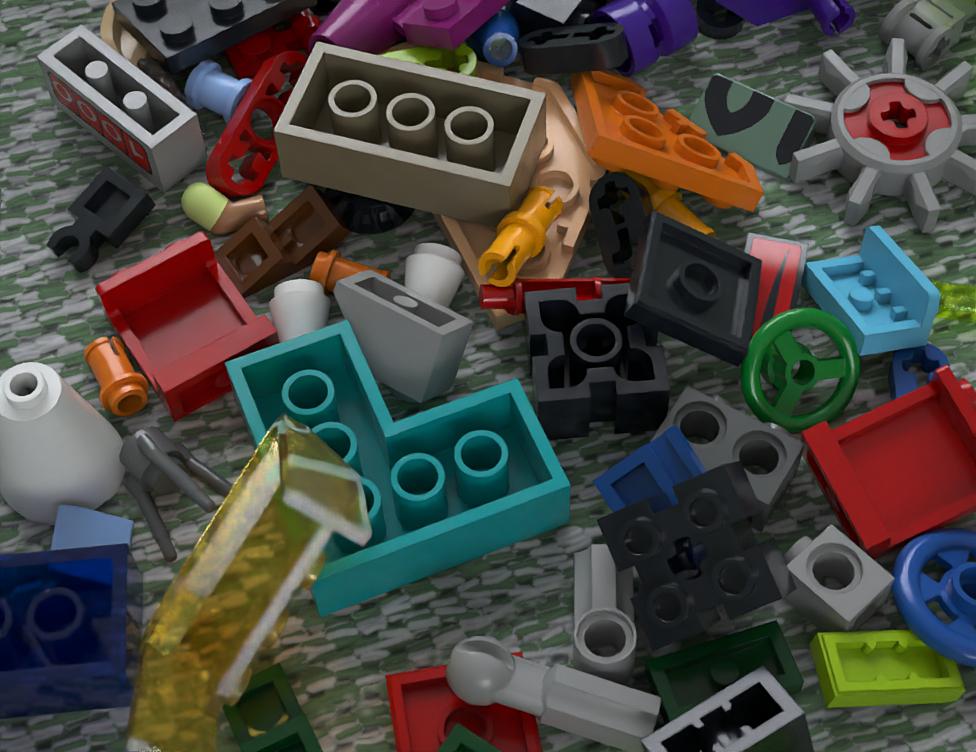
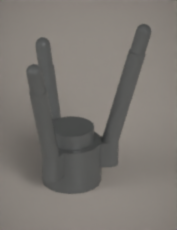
M151 426L137 431L127 439L119 454L120 462L131 474L125 481L124 486L137 500L156 543H158L165 560L168 562L176 560L177 552L150 493L154 491L157 494H166L179 487L205 512L210 513L215 509V502L187 474V470L251 515L258 517L264 512L261 505L195 458L182 443L174 445L159 427Z

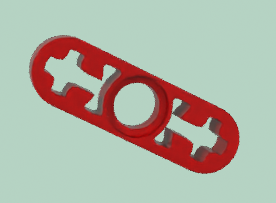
M285 51L269 58L260 66L207 160L205 171L209 186L230 200L257 192L263 186L278 159L274 132H272L269 140L258 137L252 129L251 116L255 109L264 111L270 117L274 130L294 88L282 92L278 98H274L271 95L280 92L285 83L286 77L280 72L282 70L288 69L291 73L289 83L295 87L308 60L300 52ZM246 151L254 153L244 157L239 166L238 173L244 179L234 182L232 179L234 169L228 163L242 158Z

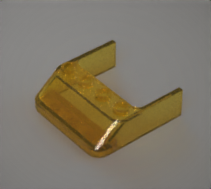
M285 413L277 418L160 601L144 631L140 643L124 748L131 752H216L217 719L223 704L226 703L233 706L239 700L252 675V668L248 664L261 645L268 649L271 648L281 635L290 614L289 610L285 609L297 588L300 587L308 590L316 581L327 558V553L322 549L333 532H338L362 547L366 545L372 535L361 476L309 427Z

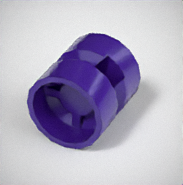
M615 0L595 11L591 17V24L618 23L624 27L629 56L623 62L624 64L616 68V70L625 77H631L653 65L658 60L659 55L669 56L693 43L698 35L697 16L690 0Z

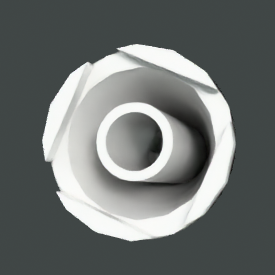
M27 362L16 365L0 376V492L8 505L29 521L55 525L59 504L76 505L95 510L107 499L109 501L119 490L126 468L119 459V454L124 444L117 430L51 367L42 363Z

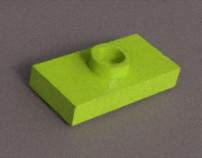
M911 630L819 632L809 643L826 708L947 703L957 701L966 691L957 663L926 646Z

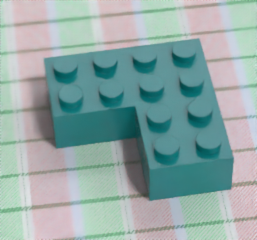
M348 319L225 362L236 405L320 617L569 523L571 485L518 378L393 422Z

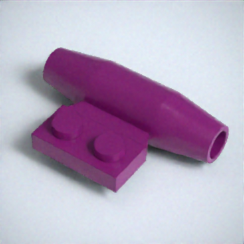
M341 0L309 39V55L316 42L378 55L391 48L402 37L407 38L408 44L454 50L510 0Z

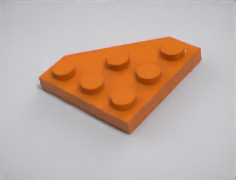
M608 70L576 72L572 74L570 83L588 156L594 162L613 172H622L624 169H628L645 175L653 184L666 190L676 191L680 187L698 193L704 200L718 208L731 209L732 206L754 212L764 191L751 163L735 152L728 153L726 159H724L720 151L705 140L708 135L707 132L674 109H667L664 115L661 114L659 108L645 97L648 90L628 77Z

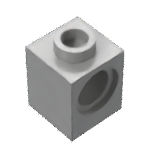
M832 524L813 541L808 536L799 539L783 557L797 588L785 596L784 599L821 632H850L859 630L885 604L895 579ZM819 576L833 577L844 588L839 590L825 588L815 578Z

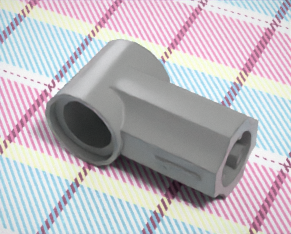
M592 544L588 549L576 552L573 556V667L576 670L625 686L633 676L637 644L634 607L630 598L634 597L633 567L618 572L607 544ZM604 644L613 646L619 650V653L611 657H600L590 652L589 649Z

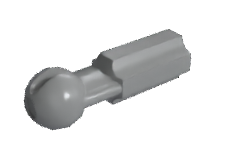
M474 636L461 640L453 648L446 669L448 685L457 697L469 705L487 706L493 703L503 704L536 715L540 723L628 752H645L641 740L653 733L659 715L661 697L557 663L549 667L512 655L504 644L492 636Z

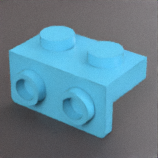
M881 226L866 228L859 255L805 263L801 285L823 311L837 317L849 329L854 337L859 356L881 354L887 351L927 345L934 318L939 310L940 292Z

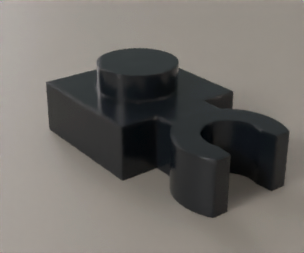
M106 166L67 209L76 220L75 223L58 229L50 237L47 247L59 258L69 248L79 246L68 262L79 273L85 272L97 262L99 257L98 248L105 241L118 249L156 204L148 193Z

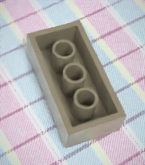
M316 42L273 130L282 177L497 228L506 214L517 211L522 204L545 145L546 93Z

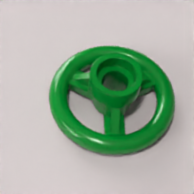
M796 308L784 311L764 323L750 340L748 355L742 360L740 375L745 401L759 421L777 424L786 429L790 434H801L802 431L825 420L829 424L845 410L853 398L860 376V356L857 353L853 335L832 314L815 308ZM799 327H811L826 333L835 343L840 356L829 358L813 356L805 345L796 342L790 330ZM800 361L798 372L795 376L791 377L792 367L796 362ZM760 372L763 379L769 385L777 388L776 397L772 404L767 401L763 394ZM839 378L833 394L822 406L806 414L792 415L803 391L812 388L818 380Z

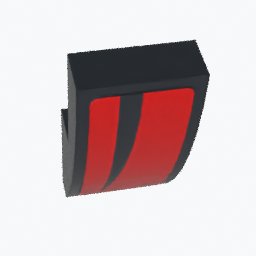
M748 232L744 252L762 260L752 337L772 317L784 311L796 309L809 247L808 243Z

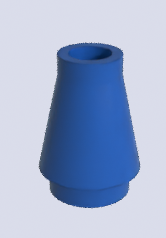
M500 9L465 41L466 45L474 51L479 61L503 67L509 65L516 58L521 31L514 16ZM497 38L506 39V42L500 48L494 46L489 50L493 40Z

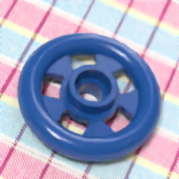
M941 528L925 532L912 539L900 551L895 560L892 570V576L895 579L891 587L895 605L909 629L926 646L949 660L976 668V562H967L968 556L976 558V530ZM930 560H934L948 570L939 583L922 572L923 567ZM937 601L945 614L953 622L945 625L931 612L927 604Z

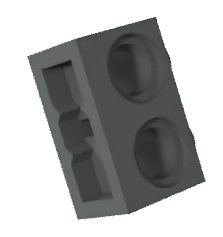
M686 386L651 441L659 437L671 426H678L685 438L697 436L710 442L698 445L688 441L707 471L722 464L741 461L743 468L755 465L767 470L768 474L757 475L750 473L744 468L763 511L747 519L752 528L762 532L798 472L805 443L794 439L786 429L777 424L762 423L734 409L727 400L718 395L703 394Z

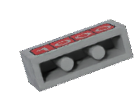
M82 24L36 56L52 102L162 192H167L208 159L197 114Z

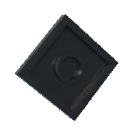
M651 210L641 225L624 316L739 367L744 357L748 355L749 343L752 339L762 260L657 211Z

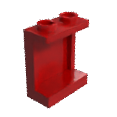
M204 231L171 243L163 251L130 268H124L115 272L109 279L95 287L106 319L174 422L232 391L225 362L280 343L278 332L267 316L264 314L257 318L217 262L211 240Z
M947 364L935 369L932 380L926 385L831 430L825 420L801 433V442L805 443L802 456L847 537L873 560L906 546L920 534L941 529L976 512V392L965 378L957 381Z

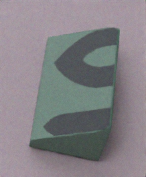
M715 73L708 81L689 119L708 133L705 140L714 145L720 152L726 155L735 152L751 163L754 168L785 182L790 177L789 171L793 153L809 148L812 145L817 125V119L812 114L719 73Z

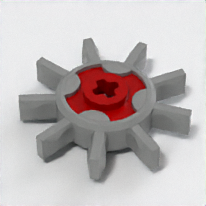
M892 38L884 58L883 73L869 75L861 79L832 49L823 53L818 78L836 95L837 98L834 104L787 93L785 103L815 116L817 119L815 132L826 135V142L793 153L789 176L795 184L837 169L848 181L853 183L846 199L844 223L855 227L869 210L874 194L905 196L912 216L921 232L934 231L940 212V204L932 188L944 179L976 196V159L958 150L959 146H976V114L960 115L954 104L956 100L963 96L968 88L974 68L968 62H962L947 72L935 84H932L921 78L906 74L908 55L904 39Z

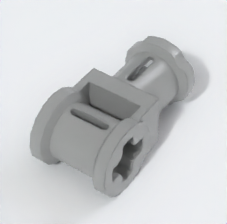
M901 0L892 8L881 24L879 38L887 45L891 43L892 38L904 39L907 52L915 58V65L922 71H925L944 57L949 49L959 42L964 23L971 17H976V0Z

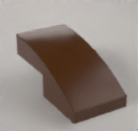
M310 184L269 223L254 216L225 242L214 255L243 298H246L314 263L320 251L329 252L352 232L324 193Z

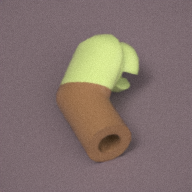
M195 182L185 189L181 198V206L185 214L215 235H225L239 231L254 216L269 223L262 194L231 201L208 184Z

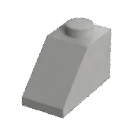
M371 269L336 281L333 293L344 319H348L374 379L389 386V390L394 396L408 402H419L421 404L444 393L453 386L474 321Z

